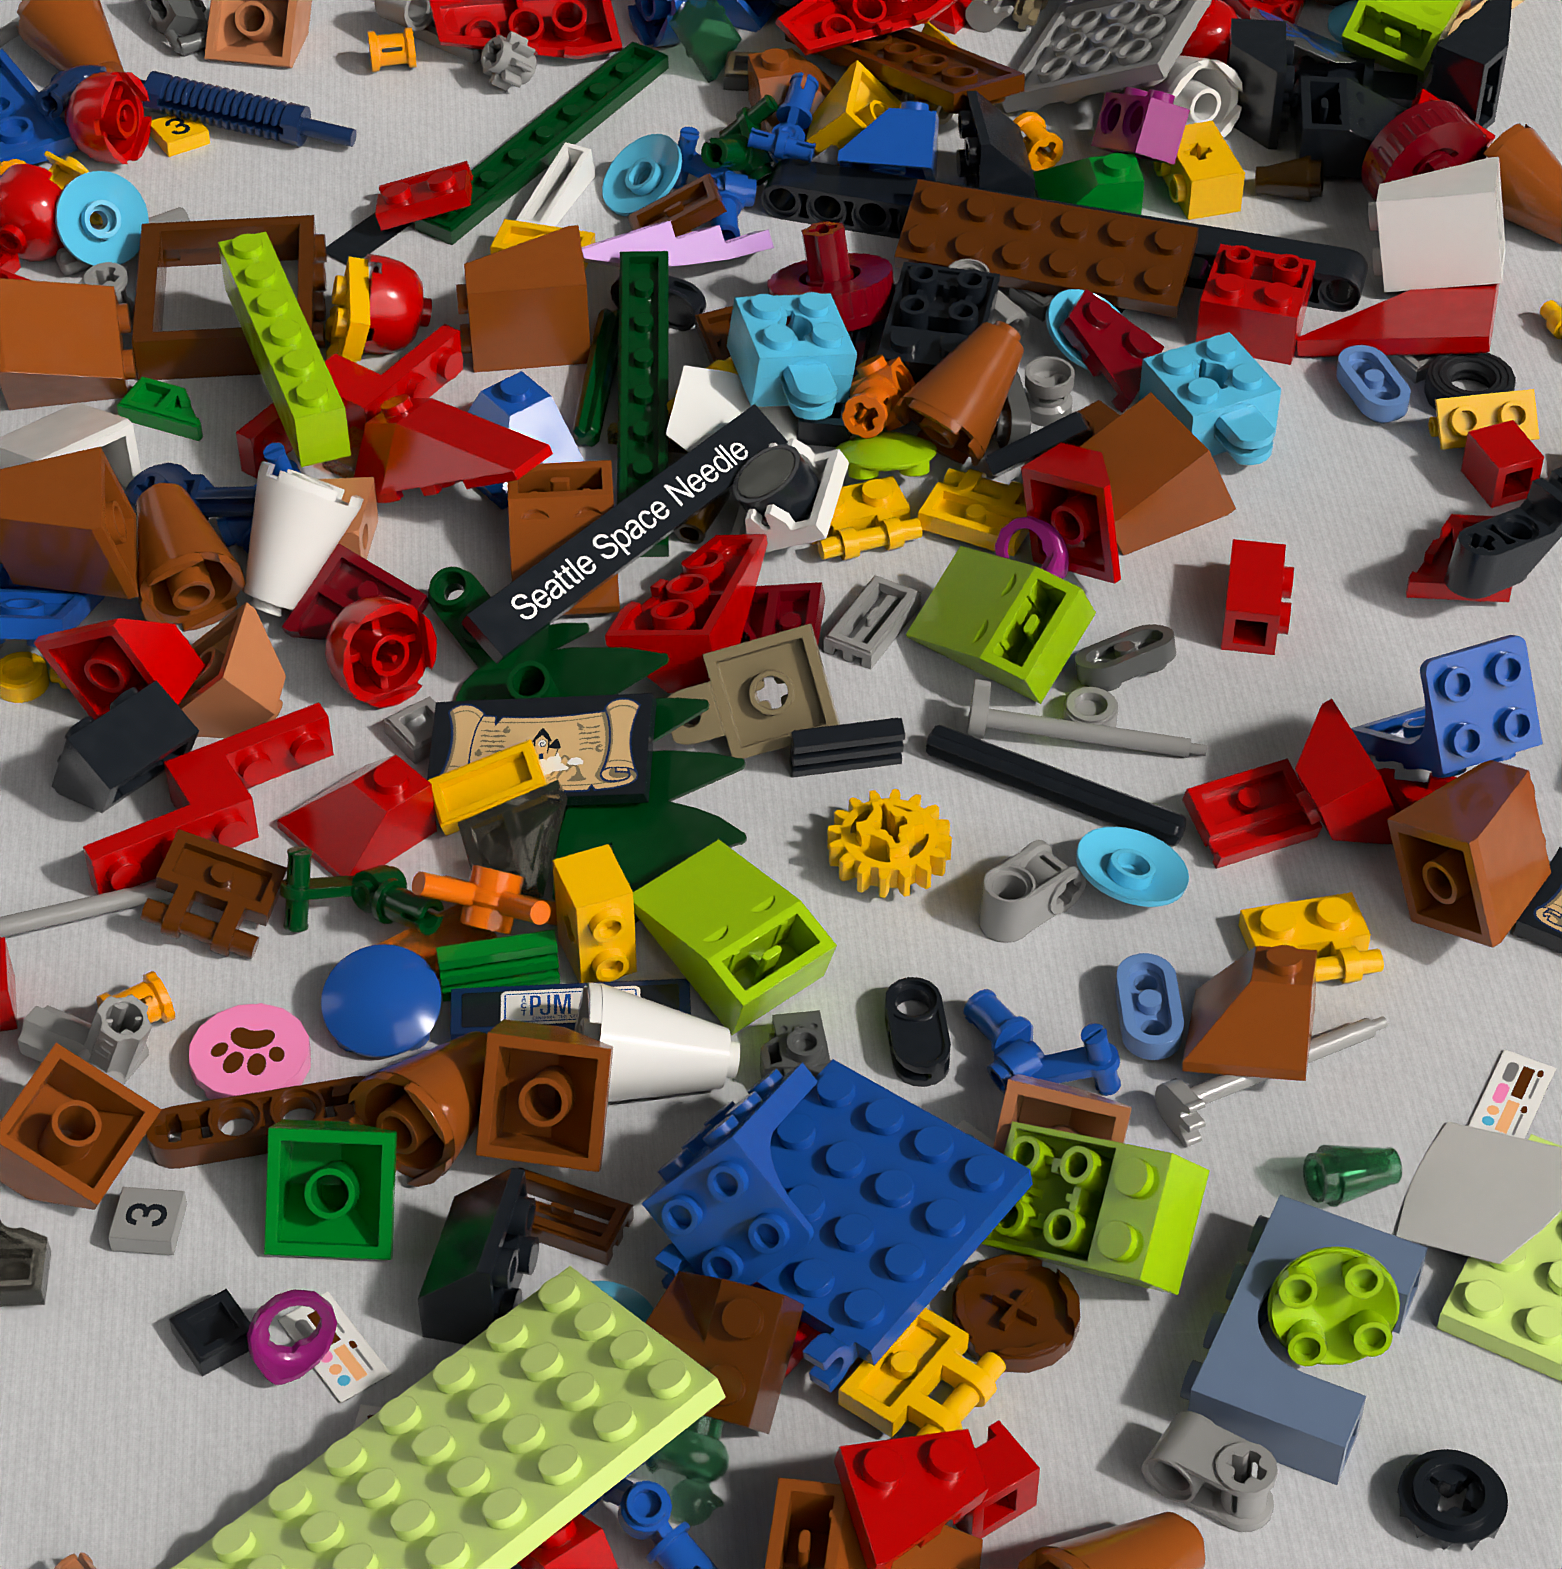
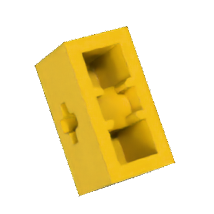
M1213 121L1185 125L1175 164L1153 162L1156 174L1159 177L1162 176L1169 187L1172 201L1179 204L1188 220L1241 211L1245 172Z
M609 844L552 860L558 940L578 982H610L637 972L633 891Z

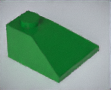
M1111 153L1106 156L1088 157L1033 172L1035 178L1034 191L1037 198L1142 214L1144 178L1135 154Z
M282 1119L269 1127L264 1255L391 1260L393 1258L397 1131L349 1122Z

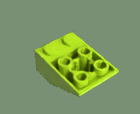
M1358 0L1341 35L1343 49L1363 58L1375 59V63L1395 72L1417 75V81L1424 84L1433 66L1430 61L1432 51L1440 39H1445L1448 36L1465 0Z
M960 546L912 623L906 636L1041 704L1096 612L1082 588L1030 564Z
M719 839L633 892L634 913L724 1027L729 1028L731 1036L823 977L837 947L836 943L800 899Z
M1012 1121L1004 1155L1030 1169L1033 1185L981 1244L1018 1255H1029L1044 1262L1111 1280L1178 1295L1210 1170L1171 1152Z

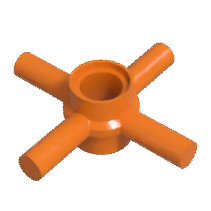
M473 865L469 881L421 871L416 873L412 881V891L415 895L463 905L459 922L466 925L510 935L515 918L537 925L545 923L557 926L556 903L521 894L525 878L523 876Z

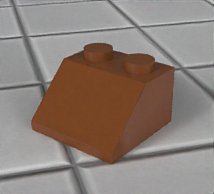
M502 1020L487 1034L476 1156L599 1172L602 1166L614 1046L565 1027Z
M56 1042L0 1121V1182L27 1199L95 1210L162 1109Z

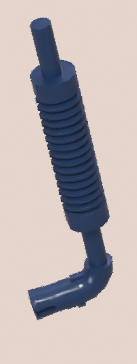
M79 65L57 72L51 78L50 84L36 96L37 108L47 117L55 108L52 112V118L60 116L66 109L76 85L94 73L107 72L106 67ZM157 71L150 72L146 81L141 80L148 92L150 101H143L144 110L161 115L167 114L171 117L175 115L176 118L183 117L184 120L191 119L193 122L199 120V123L208 124L209 126L224 127L226 130L232 129L235 132L240 131L243 134L248 133L249 135H256L269 140L272 138L274 141L281 140L283 143L299 147L304 145L307 137L353 147L356 141V129L311 119L310 107L292 102L287 104L283 100L279 102V100L274 98L271 100V98L266 96L263 98L261 95L246 94L244 91L238 92L235 89L230 90L218 85L214 86L196 80L190 81L187 78L173 77L170 74Z

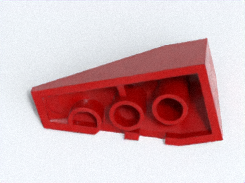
M429 0L440 45L484 49L490 39L497 37L498 34L507 38L510 31L528 39L527 45L535 49L534 55L584 59L623 49L611 0Z
M803 0L778 17L775 24L805 55L928 23L958 0Z
M401 394L385 401L380 406L382 412L365 423L354 478L374 477L377 503H390L399 501L404 496L402 491L420 488L424 496L438 494L442 488L450 487L463 481L466 489L516 481L551 456L553 452L549 444L436 399L410 398L408 394Z
M766 534L715 535L681 562L682 573L670 581L659 579L650 586L652 596L643 604L631 601L620 610L605 634L606 645L608 647H627L666 653L669 657V662L646 677L667 693H675L687 687L710 681L703 654L741 643L744 626L768 544Z

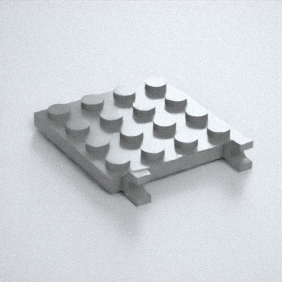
M1073 0L1072 2L1061 4L1017 70L1025 73L1024 92L1006 96V100L1002 102L1006 113L1023 109L1026 112H1033L1041 109L1046 104L1060 101L1070 104L1088 95L1097 93L1105 95L1106 92L1117 93L1126 86L1142 84L1145 87H1150L1162 82L1168 76V72L1182 53L1185 44L1197 28V24L1211 5L1212 0Z

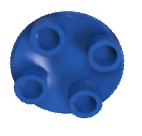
M372 945L352 952L333 968L323 987L321 1010L329 1032L341 1049L368 1057H390L408 1050H418L428 1042L431 1030L434 1028L441 1010V989L434 970L415 952L396 945Z

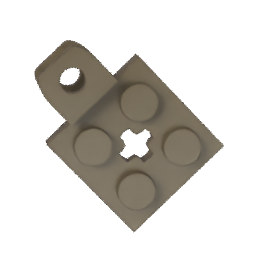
M811 623L703 654L710 681L679 690L668 697L706 699L710 704L709 709L700 714L701 718L697 725L687 722L671 732L672 738L676 743L684 745L696 744L726 735L731 755L736 758L744 759L790 746L791 732L794 730L840 725ZM768 676H774L777 684L785 683L787 686L788 694L781 697L782 706L779 708H772L769 700L760 701L757 697V691L765 687L764 678Z

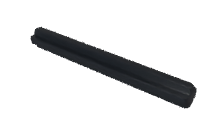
M943 725L934 726L928 735L926 753L936 759L1117 827H1125L1147 833L1170 847L1177 846L1184 835L1186 818L1180 813Z

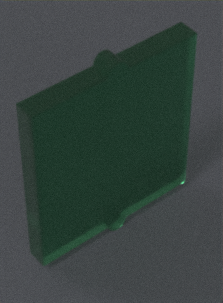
M684 0L670 20L669 25L685 47L686 55L693 59L707 82L710 83L716 80L725 66L727 53L735 51L742 38L725 14L724 6H720L717 0Z

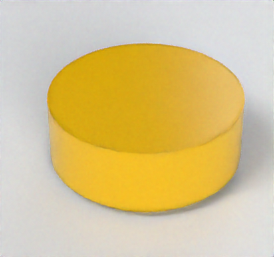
M15 652L0 659V698L13 703L28 702L40 697L48 689L50 683L46 662L41 656L31 652Z

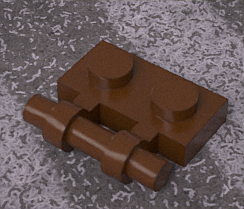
M178 829L156 876V888L173 893L172 900L168 905L148 898L140 919L161 927V934L179 939L182 934L210 944V951L226 957L233 952L252 959L257 950L260 937L239 930L244 919L263 926L267 925L280 895V883L282 880L287 879V867ZM194 901L223 911L224 913L220 921L216 922L190 913Z

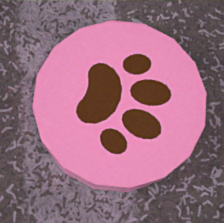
M263 1003L234 1006L216 1013L198 1028L189 1044L191 1076L196 1086L198 1084L205 1091V1096L210 1100L302 1085L311 1068L309 1035L301 1021L283 1008Z

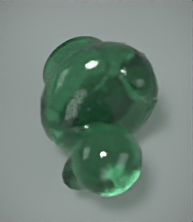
M703 1415L645 1461L648 1471L652 1474L659 1469H665L686 1477V1479L677 1483L669 1494L672 1504L671 1515L679 1523L686 1521L690 1526L702 1524L710 1518L716 1508L724 1507L723 1500L713 1493L710 1484L722 1478L729 1467L727 1448L720 1441L725 1422Z

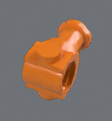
M880 354L864 361L856 367L858 375L852 380L849 394L850 399L845 404L842 418L844 425L850 433L867 439L877 436L885 427L887 431H891L903 426L895 415L894 408L899 399L915 385V382L900 357L886 362L884 356Z

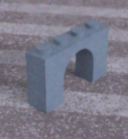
M1280 1195L1270 1218L1259 1215L1255 1222L1247 1247V1251L1252 1252L1253 1255L1248 1265L1240 1262L1236 1264L1225 1296L1226 1299L1231 1300L1226 1314L1217 1310L1214 1312L1203 1342V1347L1209 1349L1203 1363L1196 1360L1191 1362L1182 1384L1180 1397L1189 1400L1188 1411L1201 1414L1215 1425L1249 1442L1262 1445L1272 1453L1277 1463L1337 1485L1359 1433L1366 1396L1296 1370L1280 1360L1269 1349L1260 1332L1262 1325L1269 1320L1267 1310L1269 1292L1276 1277L1285 1266L1302 1254L1324 1247L1356 1249L1378 1260L1395 1281L1399 1294L1400 1308L1393 1332L1400 1334L1420 1284L1428 1247Z

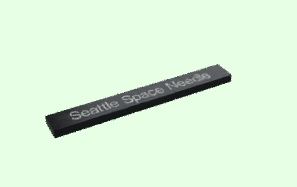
M756 404L752 405L469 613L462 621V625L495 663L498 664L733 487V481L739 470L750 458L768 448L770 443L782 445L787 444L788 441Z

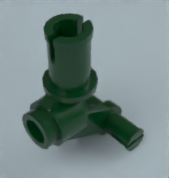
M766 94L751 108L744 107L736 114L737 119L719 131L720 138H710L709 141L711 143L705 142L701 149L703 162L710 168L725 167L731 171H739L741 174H746L749 179H756L757 187L766 183L774 169V161L768 151L747 147L752 127L761 130V123L774 112H777L778 104L775 99Z
M291 847L287 850V879L282 880L280 883V895L286 899L284 929H289L292 932L306 931L309 928V900L352 897L360 910L365 913H372L375 920L382 924L396 922L417 930V932L425 936L435 933L443 921V915L428 911L429 908L438 912L443 911L444 906L442 902L437 899L415 895L413 891L408 890L406 878L397 867L378 865L358 872L353 876L310 878L313 851L311 849L307 850L306 847Z

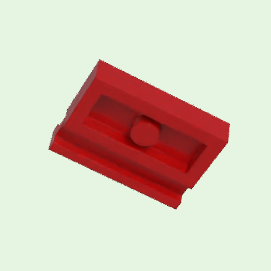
M468 161L379 185L381 194H378L375 215L381 231L471 206V180H473V175Z
M1288 758L1187 788L1182 798L1204 846H1209L1214 856L1212 862L1216 869L1317 838L1322 829L1320 821L1313 825L1309 823L1295 795L1304 791Z

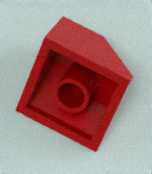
M1059 443L1021 467L1027 516H1033L1049 523L1063 537L1069 553L1068 571L1113 584L1121 580L1111 485L1102 452ZM1029 529L1033 562L1043 564L1047 555L1043 551L1042 541L1035 532Z
M116 618L41 635L34 642L40 653L87 714L92 716L94 720L110 711L109 707L112 702L126 690L136 687L138 691H141L156 680L175 703L179 705L205 666L186 637L175 624Z
M1333 699L1322 703L1295 767L1297 776L1304 791L1295 795L1309 823L1313 825L1321 821L1334 841L1393 845L1387 819L1395 815L1396 811L1383 779Z
M393 755L363 766L279 818L277 825L299 847H306L307 850L311 849L313 851L311 857L334 877L353 876L363 870L387 864L437 832L432 784L399 756Z

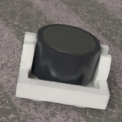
M795 438L789 439L787 444L777 445L776 443H770L768 448L760 451L743 465L733 481L732 492L740 503V508L731 535L766 534L768 544L765 553L826 539L849 465L848 460L840 449L814 454L810 447Z

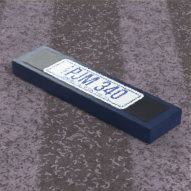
M686 978L593 982L603 983L691 1015L690 982ZM587 983L451 989V1040L474 1031L488 1034L492 1028L504 1019L565 1027L575 1031L582 990L584 986H587Z

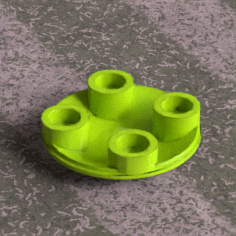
M881 432L877 436L867 439L858 436L836 447V449H840L849 462L848 476L860 480L876 478L879 476V471L899 470V473L904 476L926 475L930 472V460L937 453V448L932 442L911 434L899 432Z
M1347 1247L1319 1248L1302 1254L1291 1261L1276 1277L1269 1292L1267 1305L1268 1318L1274 1335L1281 1345L1287 1349L1290 1358L1302 1366H1314L1316 1364L1343 1365L1358 1361L1367 1356L1376 1357L1382 1355L1389 1349L1392 1343V1331L1397 1323L1400 1308L1398 1290L1388 1270L1367 1253Z

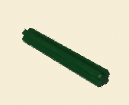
M605 308L598 314L572 427L573 439L578 446L586 444L593 447L600 441L619 352V309L611 311Z

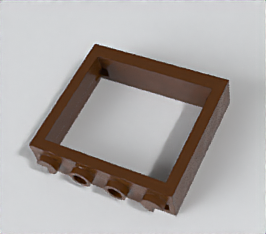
M314 215L142 224L132 333V346L138 380L142 376L154 380L261 375L241 327L162 331L167 267L221 264L218 242L234 239L242 234L267 232L279 261L299 260L297 301L318 348H326L324 323L318 322L326 321L324 292L327 291L324 263L327 262L325 234L316 233Z

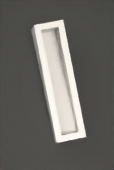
M565 142L515 221L555 227L595 177L591 149Z

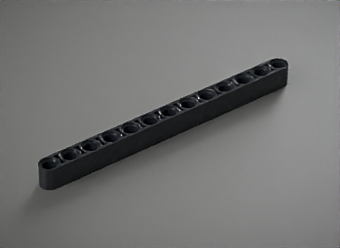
M785 158L775 165L762 192L761 203L767 213L781 220L805 224L825 221L843 223L847 231L900 239L918 178L813 161L808 163L800 159ZM967 187L1197 227L1198 241L1185 287L1204 290L1220 244L1231 246L1243 245L1253 250L1281 255L1293 254L1299 258L1316 261L1307 307L1335 312L1352 310L1360 301L1368 272V263L1364 256L1358 251L1349 248Z

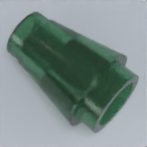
M1321 1145L1316 1152L1309 1153L1306 1156L1303 1164V1178L1309 1196L1316 1203L1325 1202L1331 1207H1337L1386 1188L1389 1185L1398 1184L1402 1177L1401 1160L1397 1151L1392 1147Z

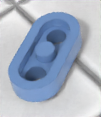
M1355 345L1345 348L1338 357L1336 377L1359 410L1365 416L1378 423H1388L1405 416L1408 411L1411 390L1387 356L1377 348L1366 345Z
M1139 953L1127 957L1118 966L1115 984L1122 1041L1132 1054L1147 1060L1168 1058L1180 1048L1184 1028V1018L1175 969L1166 959L1155 954Z

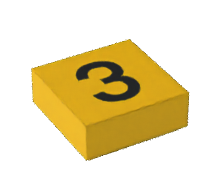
M167 115L152 120L150 136L168 157L210 144L209 130L202 123H199V120L193 122L191 119L184 120L183 117L176 118L175 115L172 117Z

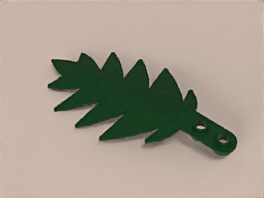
M452 566L439 570L430 581L428 591L430 606L478 667L463 683L455 701L617 695L669 662V657L666 653L627 647H569L558 649L589 632L590 627L588 623L584 622L551 624L496 664L462 625V621L469 613L491 598L485 588L472 573ZM456 590L464 591L458 598L448 600L452 592ZM679 697L655 698L657 706L654 742L707 711L710 706L708 700ZM653 751L649 803L568 805L560 830L555 859L606 844L612 845L613 854L634 892L718 839L730 848L744 844L747 841L746 834L721 817L698 808L671 801L743 770L746 766L745 760L711 752ZM565 806L518 807L509 811L504 827L501 845L502 853L505 855L511 854ZM553 876V896H552V898H553V900L555 901L554 876ZM634 913L635 923H637L640 919Z

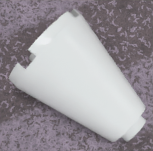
M1179 55L1168 72V76L1162 82L1150 87H1145L1142 84L1130 86L1144 91L1153 89L1174 95V105L1190 109L1186 125L1213 121L1223 138L1231 132L1240 116L1242 108L1237 105L1238 90L1243 92L1240 78L1234 69L1215 59Z
M262 461L257 478L244 592L253 597L251 606L272 615L281 616L284 608L293 610L306 593L359 512L364 499L358 495H353L349 503L342 500L345 492L344 489L288 469L287 472L280 470L278 476L272 475L275 464Z
M587 982V986H584L578 1007L575 1032L614 1046L608 1102L718 1090L723 1088L726 1077H736L740 1061V1043L731 1041L729 1028L603 983Z

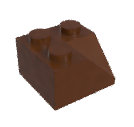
M678 1271L645 1323L717 1377L726 1397L703 1415L704 1417L765 1434L770 1433L804 1304L786 1295L722 1278Z

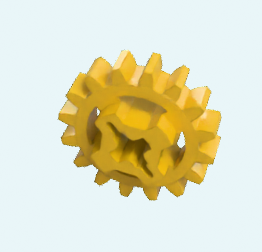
M893 789L889 798L882 799L876 790L869 791V801L866 803L854 797L850 798L848 812L836 810L834 812V825L828 826L827 849H829L830 866H839V879L842 882L851 880L854 877L857 878L858 892L862 893L872 885L878 887L879 896L882 898H886L890 888H898L904 897L910 896L911 884L916 883L924 889L930 888L931 874L936 876H943L945 874L946 860H951L952 837L949 836L950 822L948 819H939V807L936 804L923 809L921 807V795L915 794L908 801L900 799L899 789Z

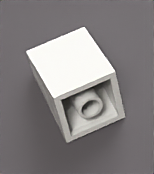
M1499 157L1481 159L1379 184L1376 201L1369 202L1368 215L1370 231H1379L1380 247H1373V270L1375 276H1383L1384 292L1502 283L1506 246Z
M78 402L0 437V469L101 446L123 491H125L131 480L138 473L142 472L133 423L128 418Z

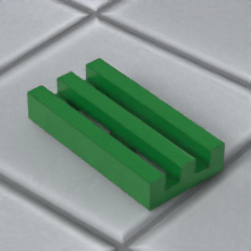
M554 929L436 947L443 1002L451 1001V989L560 984L557 955L558 945Z

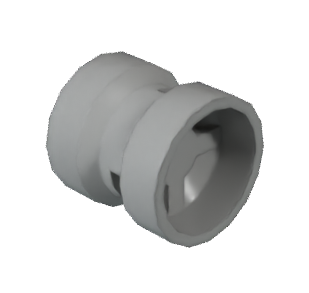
M1044 356L1032 360L1026 366L1024 381L1027 391L1025 394L1031 411V423L1045 427L1072 413L1073 400L1070 393L1074 388L1075 369L1066 360L1058 357Z

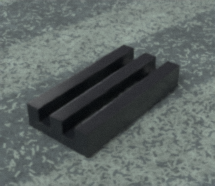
M897 717L792 731L789 758L792 777L902 764L901 752L904 750L903 740H905L902 718Z

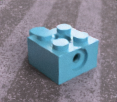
M807 292L802 295L775 296L758 294L756 296L734 297L727 348L751 406L754 404L757 407L790 405L795 416L807 420H820L832 415L835 403H846L849 400L857 352L831 293ZM787 317L791 318L790 323L786 326Z
M1230 332L1143 358L1139 401L1151 392L1210 451L1212 456L1228 452L1240 465H1256L1268 460L1272 455L1281 388Z

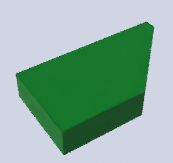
M142 376L116 405L118 416L128 418L132 423L199 442L203 438L201 422L196 417L188 393L183 387Z

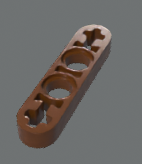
M353 1076L164 1108L146 1133L152 1160L159 1166L168 1169H180L268 1154L269 1127L281 1121L292 1110H311L315 1113L312 1120L349 1122V1119L356 1114L353 1105L355 1100L348 1103L349 1095L366 1076ZM333 1106L335 1117L327 1118L326 1107ZM234 1119H246L254 1124L248 1132L238 1136H230L221 1131L226 1123ZM202 1127H209L210 1137L203 1138ZM181 1133V1140L169 1142L170 1134Z

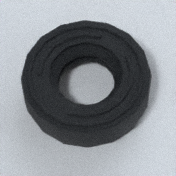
M1488 352L1440 354L1428 367L1424 393L1428 403L1436 410L1435 399L1514 391L1516 377L1512 368L1505 361ZM1456 380H1472L1484 384L1488 389L1468 391L1456 387L1451 382Z

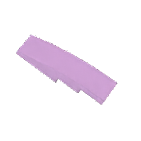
M664 221L583 246L582 253L583 260L586 263L620 267V252L668 251L669 267L729 260L774 248L769 229L750 232L724 241L720 225L704 227L675 237L671 221Z

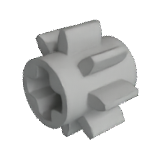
M510 31L507 38L498 34L497 37L487 42L482 51L481 63L484 67L483 73L491 77V84L508 91L511 84L520 88L521 85L530 81L535 73L537 60L534 55L535 49L527 45V38Z

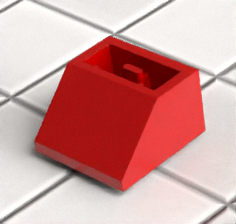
M1220 244L1200 299L1196 342L1230 332L1253 358L1291 365L1297 348V338L1301 336L1316 261L1299 258L1293 254L1281 255L1253 250L1243 245L1231 246Z

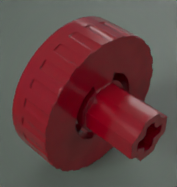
M1433 100L1415 105L1391 120L1373 140L1362 165L1363 186L1373 200L1376 201L1379 184L1486 159L1484 152L1488 149L1486 137L1468 115L1452 102ZM1450 148L1454 149L1455 151L1449 154L1447 151L1439 149Z
M829 221L814 223L810 227L802 229L806 260L793 263L778 270L767 281L768 294L773 296L802 295L807 292L831 293L847 332L870 326L888 317L895 294L893 268L889 260L877 255L848 253L843 223ZM787 317L786 326L790 323L791 318Z

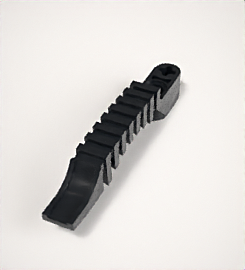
M1562 467L1551 471L1548 482L1542 477L1532 481L1527 499L1520 507L1464 528L1459 532L1444 578L1446 586L1452 592L1465 598L1480 599L1519 584L1527 578V575L1562 537Z

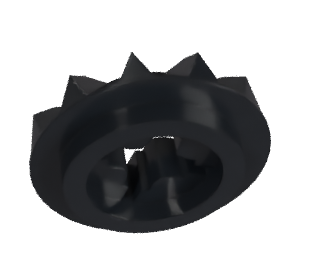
M1440 1449L1419 1455L1406 1466L1397 1488L1400 1502V1517L1410 1520L1414 1525L1417 1538L1428 1535L1438 1540L1443 1550L1451 1544H1465L1472 1551L1481 1540L1487 1537L1494 1539L1506 1517L1508 1509L1507 1492L1499 1475L1483 1460L1458 1450ZM1465 1488L1467 1489L1462 1510L1456 1506L1451 1507L1448 1511L1443 1510L1440 1512L1437 1510L1441 1495L1450 1498L1455 1493L1460 1494Z

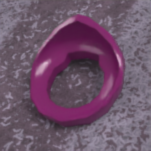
M1033 516L1017 517L1001 528L995 543V553L997 556L1009 559L1008 543L1012 535L1018 530L1030 529L1041 539L1043 551L1047 555L1041 569L1062 579L1067 576L1069 553L1063 537L1055 527Z
M293 1289L275 1295L257 1310L247 1333L250 1357L268 1381L275 1385L300 1379L320 1363L330 1349L338 1324L332 1305L315 1291ZM300 1305L310 1307L319 1314L320 1322L317 1328L309 1337L298 1340L292 1347L276 1345L269 1340L270 1333L268 1328L273 1318L280 1311L288 1307Z

